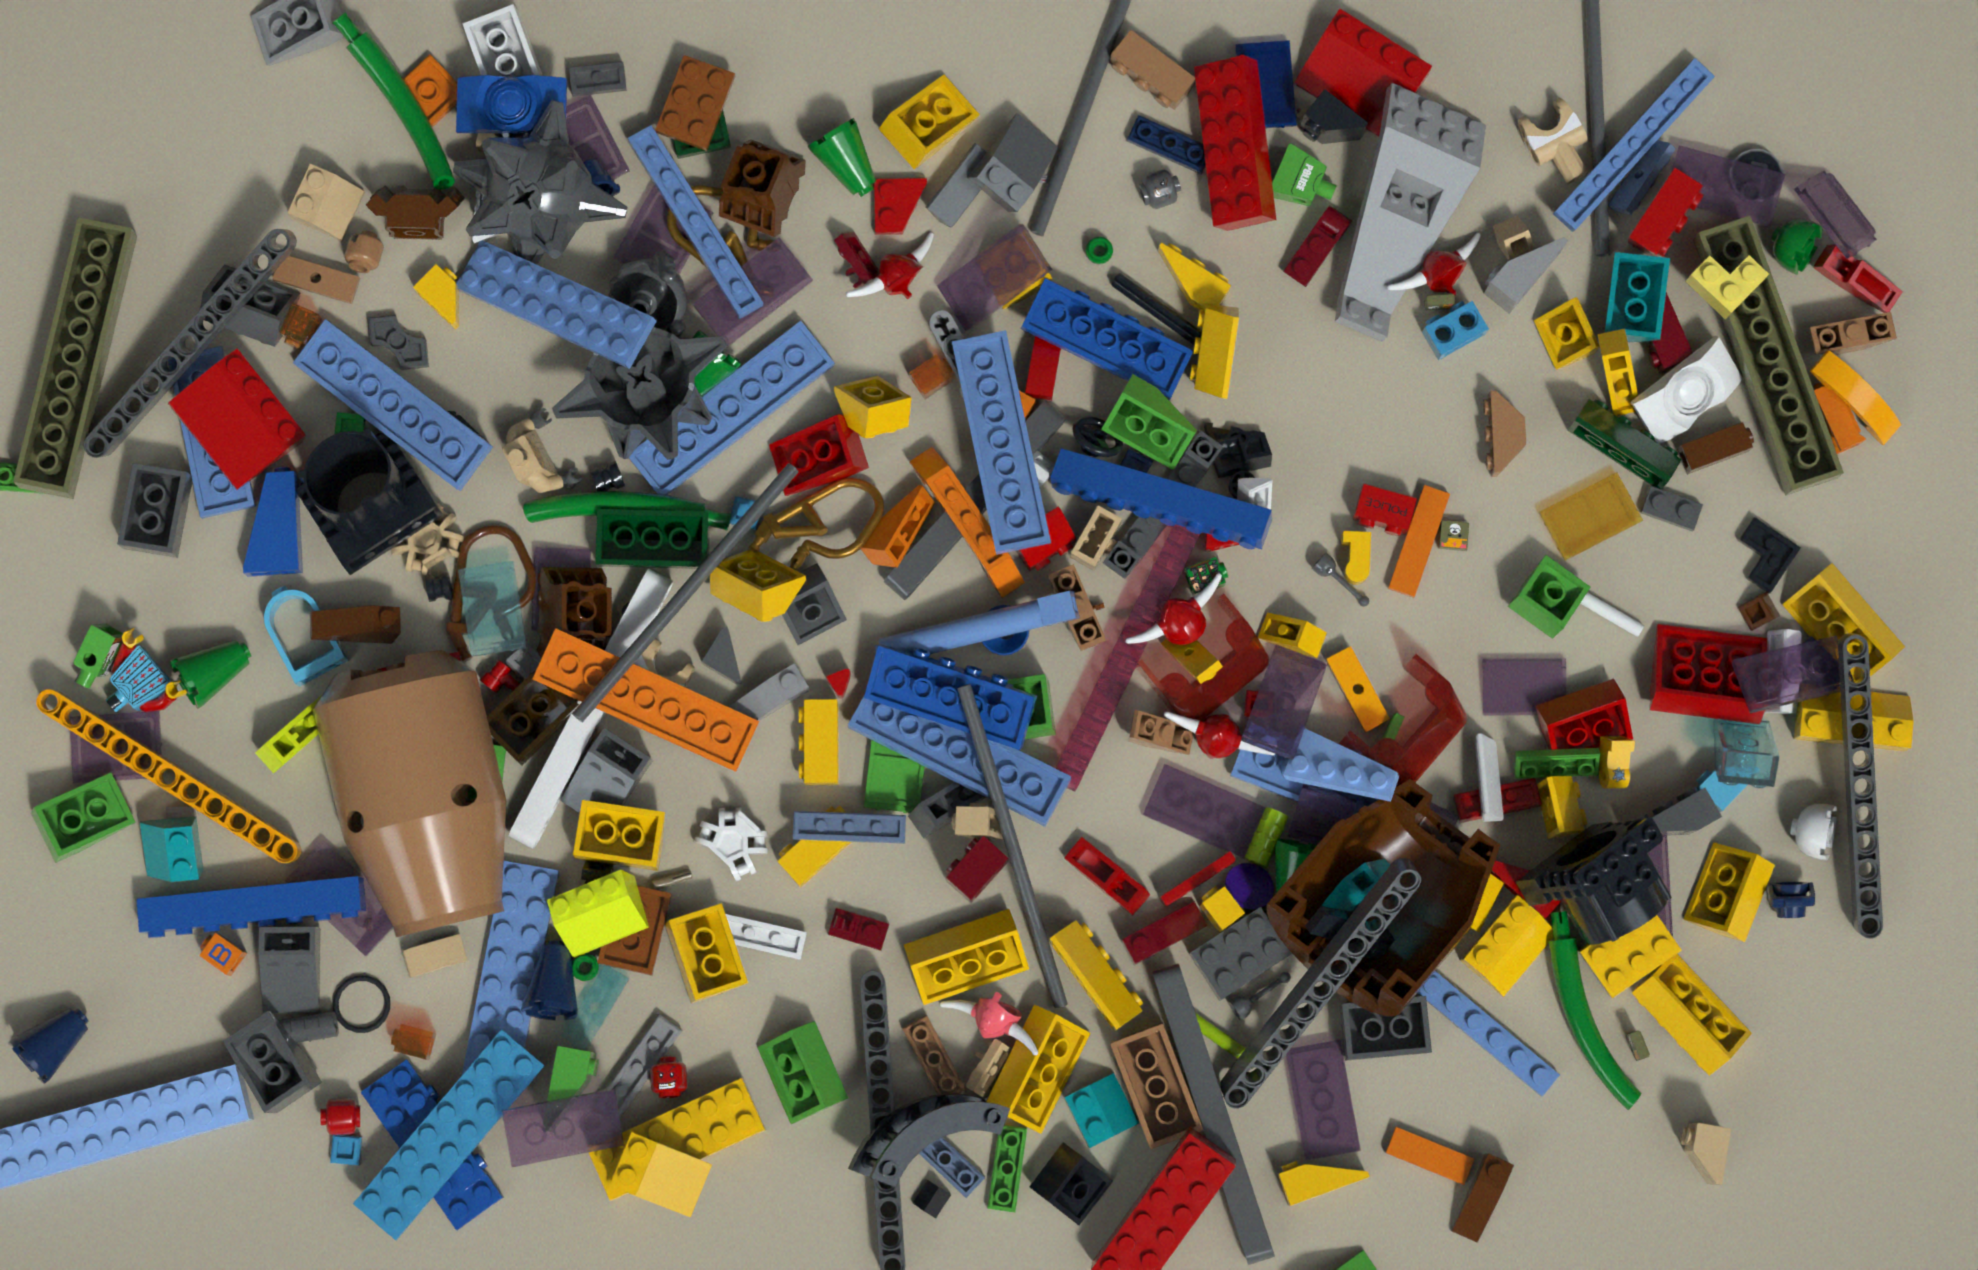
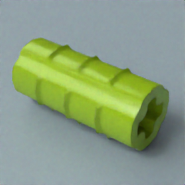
M1266 807L1261 819H1259L1260 822L1244 858L1256 865L1267 868L1272 856H1274L1273 853L1277 839L1280 838L1289 817L1280 811Z

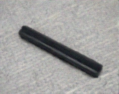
M1118 273L1112 280V287L1193 345H1195L1196 337L1201 338V330L1123 274Z

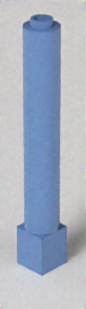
M1066 591L1038 598L1037 600L879 638L878 645L883 644L904 652H913L915 648H919L934 654L1044 626L1080 619L1074 591Z

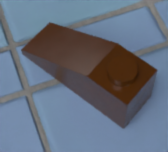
M372 605L310 612L311 640L393 644L401 634L400 607Z
M1489 1153L1484 1154L1451 1230L1452 1232L1478 1243L1514 1167L1513 1164Z

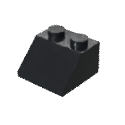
M1324 89L1304 114L1300 128L1303 129L1302 133L1310 141L1315 142L1317 140L1321 144L1360 140L1364 135L1368 122Z
M1063 1142L1029 1187L1080 1226L1113 1180Z

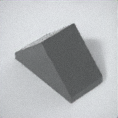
M724 627L703 658L702 664L738 685L742 684L730 632L728 627Z

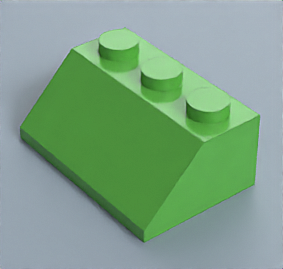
M815 1021L792 1029L757 1047L790 1124L848 1099Z

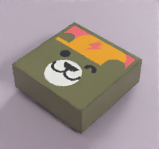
M1454 294L1427 295L1424 300V311L1450 309L1455 304Z
M1442 520L1439 549L1467 551L1469 523Z
M1638 1030L1626 1034L1636 1061L1650 1057L1641 1031Z

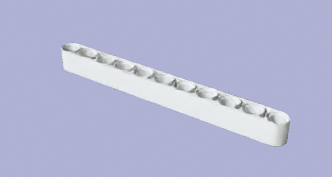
M651 569L646 571L605 651L618 657L625 653L659 613L672 588L673 580ZM595 708L583 723L572 714L570 715L508 837L531 849L536 847L606 714L605 712Z

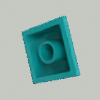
M197 817L140 821L147 876L169 882L199 880L203 871V861Z
M1114 1073L1064 1097L1088 1148L1139 1124Z

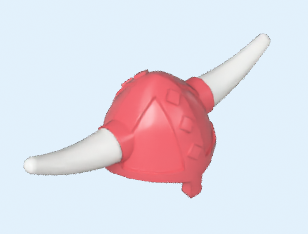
M995 992L992 999L979 998L978 1003L965 1000H949L940 1003L941 1007L958 1009L974 1017L983 1038H995L1006 1034L1021 1041L1033 1055L1038 1054V1050L1031 1037L1017 1024L1022 1017V1013L1015 1007L999 1001L1002 994Z

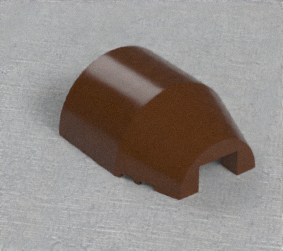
M1411 779L1395 788L1391 802L1380 799L1368 807L1365 805L1360 808L1359 812L1346 820L1338 821L1267 904V914L1273 929L1289 951L1309 969L1331 940L1310 934L1305 925L1338 884L1366 862L1386 859L1391 865L1399 858L1410 859L1420 874L1421 883L1387 926L1395 941L1388 948L1387 953L1379 960L1363 957L1336 991V993L1370 1012L1384 1016L1400 1014L1471 929L1501 846L1480 829H1477L1471 837H1468L1431 810L1430 805L1433 795ZM1410 872L1404 873L1403 875H1401V877H1407L1410 874ZM1393 894L1386 895L1383 900L1390 899ZM1371 916L1366 921H1372L1376 916ZM1336 960L1331 965H1336L1341 960Z

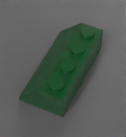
M1588 399L1567 431L1651 486L1662 489L1669 482L1682 460L1677 457V451L1667 445L1662 447L1654 441V436L1647 431L1641 430L1639 432L1631 426V421L1622 415H1617L1616 417L1607 411L1609 408L1603 402L1596 399L1594 401Z
M597 509L595 564L598 567L697 569L709 555V512Z

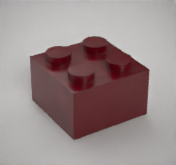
M984 836L980 840L975 837L964 849L966 856L961 861L956 858L946 869L948 874L946 882L970 903L978 897L1004 868L1009 859Z

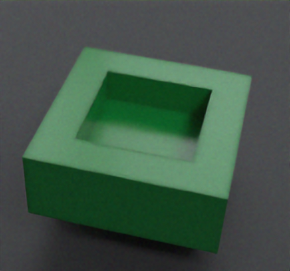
M337 412L334 435L346 431L363 433L366 419L359 414Z

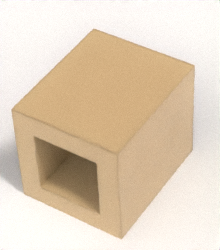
M1518 215L1493 226L1499 249L1508 260L1535 250L1529 229Z

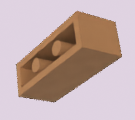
M1132 30L1127 33L1111 54L1110 62L1112 63V68L1123 76L1127 74L1133 78V83L1144 92L1149 90L1156 96L1155 100L1165 108L1170 106L1175 110L1195 85L1196 79L1193 75Z

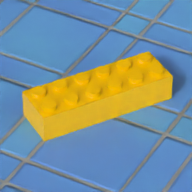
M740 1078L587 1148L609 1200L613 1201L628 1194L625 1191L610 1186V1182L631 1132L702 1160L765 1131L766 1128L744 1079Z

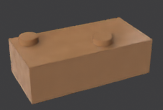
M1163 1022L1110 1042L1151 1150L1182 1138L1189 1127L1197 1132L1203 1130Z

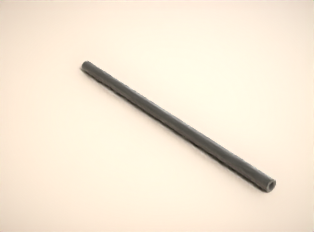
M1131 0L1116 1L1032 226L1031 232L1035 235L1044 236Z
M1586 0L1592 164L1594 169L1606 156L1599 0ZM1607 195L1594 209L1596 256L1598 257L1610 256Z
M788 463L575 709L572 715L582 723L798 474L799 471L793 465Z
M966 684L957 688L1054 1008L1064 1007L1068 1005L974 693L971 684Z

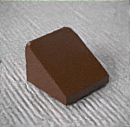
M1767 592L1738 607L1751 631L1780 616Z

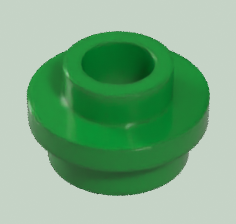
M1095 237L1087 243L1086 256L1092 263L1104 264L1111 259L1113 246L1108 239ZM1102 247L1105 252L1103 255H1096L1094 249Z
M585 953L572 960L573 975L576 979L590 981L598 974L599 964L593 955ZM583 962L590 964V970L586 973L580 970V965Z

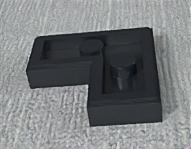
M1755 517L1738 540L1761 556L1746 579L1768 594L1773 591L1801 548Z

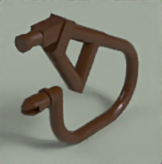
M487 525L471 532L463 540L458 551L459 557L457 558L450 622H447L446 632L450 634L455 648L460 653L462 662L472 659L463 635L469 636L473 634L498 598V589L465 586L468 551L475 541L491 534H498L508 538L514 545L527 573L528 585L522 597L494 612V617L497 621L495 624L499 627L502 638L507 642L510 641L506 635L510 633L511 640H513L514 632L511 625H509V619L505 618V616L525 607L531 601L537 589V573L522 539L513 530L502 525ZM463 598L484 599L466 624L461 623Z

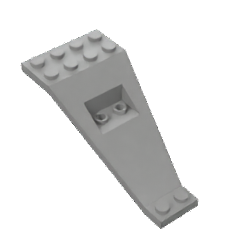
M1394 83L1387 88L1381 130L1338 297L1335 322L1381 342L1388 337L1391 314L1406 290H1388L1387 286L1409 279L1417 273L1425 257L1481 167L1486 130L1485 124Z

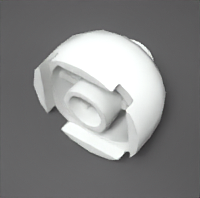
M1809 805L1802 810L1799 819L1793 818L1791 835H1796V845L1805 855L1815 859L1828 860L1830 855L1824 853L1826 847L1832 848L1837 823V817L1832 816V812L1837 811L1835 805Z

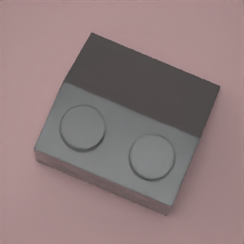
M818 563L800 572L806 576V581L785 614H782L797 645L847 620Z

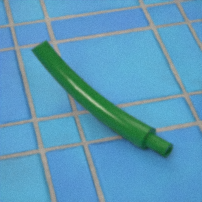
M345 12L332 24L336 26L349 42L346 49L374 81L398 115L427 168L433 186L439 190L452 187L455 180L442 146L417 99L369 32L366 31L362 34Z
M594 491L569 493L531 500L523 505L525 517L530 523L565 517L597 516V509L709 512V526L725 531L728 530L731 513L705 509V503L640 492Z
M1568 912L1550 913L1554 941H1549L1551 962L1557 991L1568 1024L1582 1053L1596 1075L1610 1093L1629 1110L1642 1093L1617 1064L1597 1028L1582 982L1576 938H1570Z

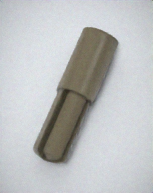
M690 870L655 879L653 880L655 890L692 879V873Z

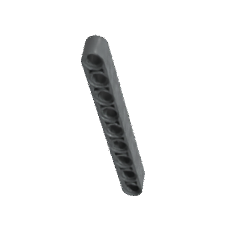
M1046 400L1025 421L1032 455L1036 451L1041 450L1067 419ZM978 474L965 490L983 515L987 508L980 474ZM946 512L940 516L907 553L898 568L895 567L884 580V583L903 600H906L962 538V535Z

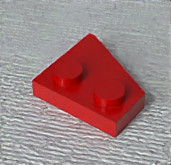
M927 178L876 179V182H874L875 235H903L920 196L927 186Z

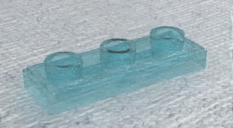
M604 965L580 1005L577 1017L571 1020L562 1037L587 1051L628 983L629 978ZM595 1002L600 1004V1010L597 1013L591 1011V1005Z

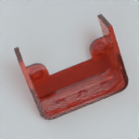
M1224 593L1219 597L1217 603L1232 620V623L1226 629L1225 637L1233 651L1219 661L1223 667L1216 672L1212 679L1206 680L1202 684L1195 680L1190 684L1182 674L1170 673L1159 681L1142 659L1137 663L1136 669L1174 714L1196 720H1204L1264 672L1269 664V656L1254 630Z
M1417 654L1412 657L1403 669L1425 687L1427 700L1436 708L1402 747L1394 739L1382 738L1371 748L1351 730L1339 742V745L1396 771L1399 775L1396 787L1409 779L1416 783L1467 721L1466 711L1451 683Z

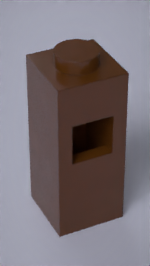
M1741 422L1682 444L1677 451L1688 475L1749 452L1753 448L1754 437L1750 428H1745L1744 423Z

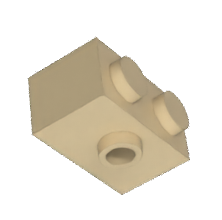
M1098 505L1073 548L1070 558L1095 571L1104 553L1109 555L1117 541L1113 537L1122 523V518Z
M970 803L969 807L956 806V813L952 817V827L955 830V835L968 839L976 837L980 840L984 836L988 840H1003L994 808L986 807L985 803Z

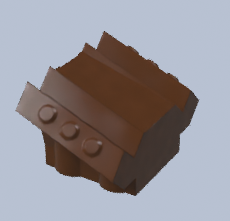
M752 139L744 142L742 147L737 146L721 183L723 194L719 201V216L773 237L781 234L782 221L787 219L790 204L796 192L799 191V178L805 175L806 160Z
M385 185L370 197L366 206L376 216H385V230L389 231V236L394 239L442 240L444 238L445 217L449 216L462 203L465 197L456 187L445 195L436 188L407 189L403 185L393 194Z
M542 567L537 578L541 588L537 596L539 605L537 633L540 637V642L536 650L540 658H542L555 628L605 650L606 637L612 636V588L607 587V577L603 569Z

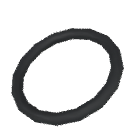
M367 975L354 976L345 980L337 989L333 999V1011L336 1013L337 1021L345 1029L355 1033H368L379 1028L386 1021L390 1012V996L386 987L378 979ZM357 981H367L375 984L381 990L385 999V1009L381 1018L375 1024L368 1027H355L348 1024L342 1018L339 1011V999L342 992L348 985Z

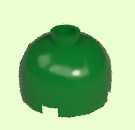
M1804 218L1792 219L1786 222L1782 228L1778 226L1771 237V241L1774 242L1773 255L1778 264L1795 275H1798V270L1804 271L1818 248L1814 246V241L1816 237L1821 239L1822 226Z

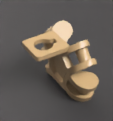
M437 504L443 513V516L437 519L441 522L440 526L432 522L409 537L408 545H405L403 541L391 549L392 555L408 553L406 571L412 572L417 570L426 576L429 575L432 566L445 558L459 557L457 549L459 542H463L464 537L447 531L453 525L457 516L453 513H446L441 504ZM442 537L449 539L447 548L440 546ZM416 553L424 554V560L416 559Z

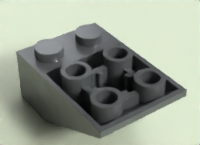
M603 728L584 757L560 801L579 813L582 800L624 806L653 760L606 728Z
M1696 787L1677 796L1678 803L1675 805L1670 800L1652 811L1655 815L1652 818L1662 836L1690 835L1722 817L1706 788L1698 791ZM1646 814L1638 819L1644 820L1649 818V816Z
M259 927V966L263 1013L271 1011V1013H320V928Z

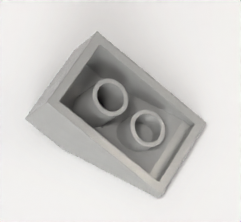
M278 0L251 15L266 65L271 66L328 47L344 38L336 26L332 24L342 15L338 1Z
M1565 237L1507 261L1503 267L1497 265L1485 282L1488 287L1484 294L1510 314L1561 253L1568 240Z

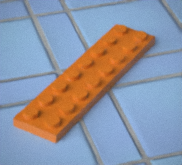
M555 628L532 679L582 702L620 657ZM635 664L628 669L596 707V709L735 772L759 723L754 718Z

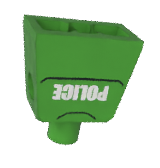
M1291 143L1287 147L1272 182L1274 198L1305 206H1311L1315 194L1331 200L1337 185L1322 179L1327 168L1325 164Z

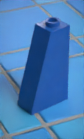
M289 467L274 468V472L266 473L243 565V573L247 577L303 573L300 499L296 493V489L299 487V478L297 473L291 471Z

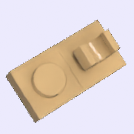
M995 1038L993 1042L989 1039L983 1040L989 1046V1049L985 1054L976 1052L975 1055L982 1061L970 1073L968 1082L965 1087L985 1099L997 1081L1012 1051L1010 1047Z

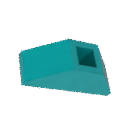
M1386 859L1362 864L1338 884L1321 906L1354 912L1389 868L1390 864Z

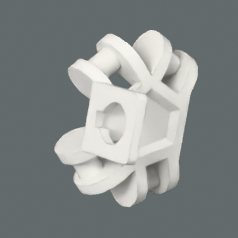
M736 807L735 811H725V808H719V827L701 821L699 826L702 829L699 837H695L694 843L710 848L730 867L736 882L741 880V876L749 872L751 875L757 873L748 854H768V848H765V838L768 837V831H761L742 813L741 807ZM725 822H736V826H725ZM712 831L716 832L713 842L709 841ZM748 838H754V848H748ZM743 857L745 862L735 866L733 861Z

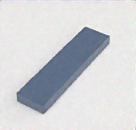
M794 811L793 840L905 844L906 815Z

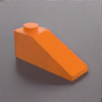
M918 485L880 519L869 539L861 548L872 564L898 568L935 504V501L922 485Z

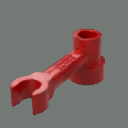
M499 659L489 672L486 671L479 679L496 693L503 685L514 691L521 684L509 675L511 669Z

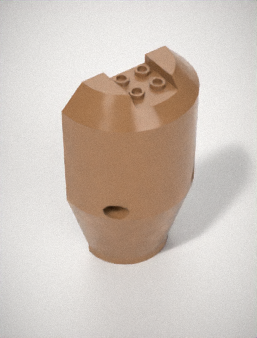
M436 650L405 656V664L398 663L386 666L387 671L384 672L382 670L363 672L362 670L350 669L334 675L313 708L316 726L343 839L394 928L395 937L504 912L502 886L506 796L476 670L445 651ZM471 787H474L477 791V798L474 802L468 797V791ZM362 816L364 818V826L361 824Z

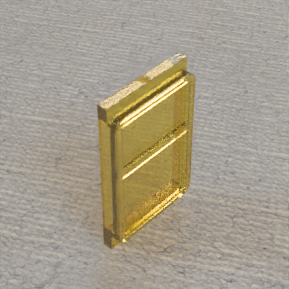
M1618 472L1539 512L1564 561L1643 521Z

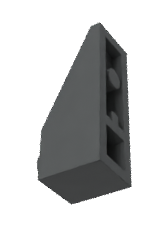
M954 782L919 803L908 817L921 836L926 838L952 821L953 814L956 813V806L969 807L970 803H979L986 797Z

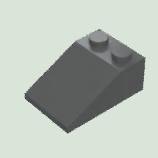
M1016 113L967 178L1006 211L1018 212L1035 190L1058 147Z
M271 1011L265 1012L223 1041L264 1113L280 1112L322 1083L307 1056Z

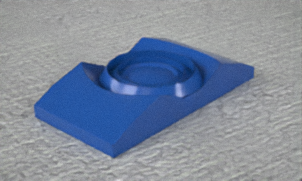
M492 75L460 77L457 82L456 132L531 133L551 100L563 102L566 119L567 78L539 75L520 77Z

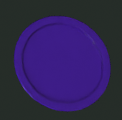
M1242 863L1233 867L1226 876L1225 887L1240 907L1258 909L1267 905L1272 899L1274 884L1268 872L1262 867L1252 863Z

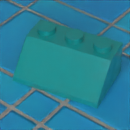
M1615 252L1605 333L1625 329L1628 342L1660 340L1670 258Z

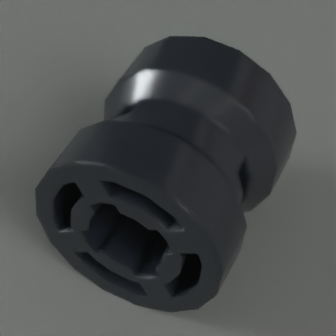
M616 461L608 463L606 468L600 469L597 467L590 470L597 491H609L613 487L616 489L625 487Z

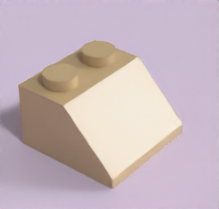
M309 164L287 213L293 221L343 241L365 192L338 175Z
M1688 1123V1128H1683L1681 1144L1685 1145L1684 1152L1707 1184L1722 1185L1731 1129L1703 1123Z

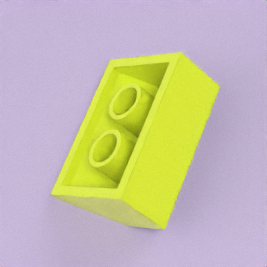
M618 870L547 900L553 925L572 957L580 956L649 928L635 876L623 870Z

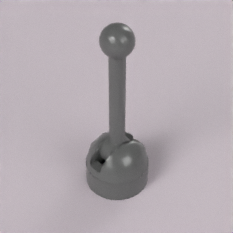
M1327 552L1312 567L1320 576L1327 577L1332 575L1358 599L1361 606L1365 607L1369 604L1367 596H1362L1335 572V560Z
M1288 972L1281 973L1279 979L1251 998L1238 996L1229 1001V1006L1233 1013L1242 1021L1250 1015L1253 1002L1281 983H1288L1291 980L1290 974Z

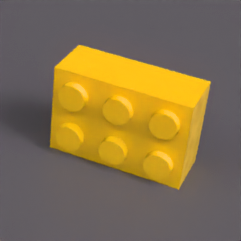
M1658 915L1632 932L1619 937L1616 941L1594 945L1587 943L1578 949V952L1611 998H1614L1682 951Z

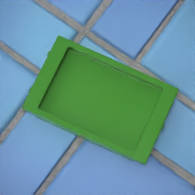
M872 740L864 808L911 813L921 803L925 766Z

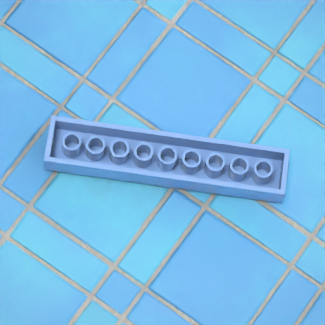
M234 1064L0 1129V1190L255 1120L244 1077L237 1065Z

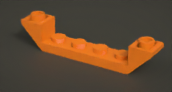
M930 447L909 461L923 484H927L973 551L1001 598H1004L1025 584L1009 553L996 555L990 525L949 465L937 451Z

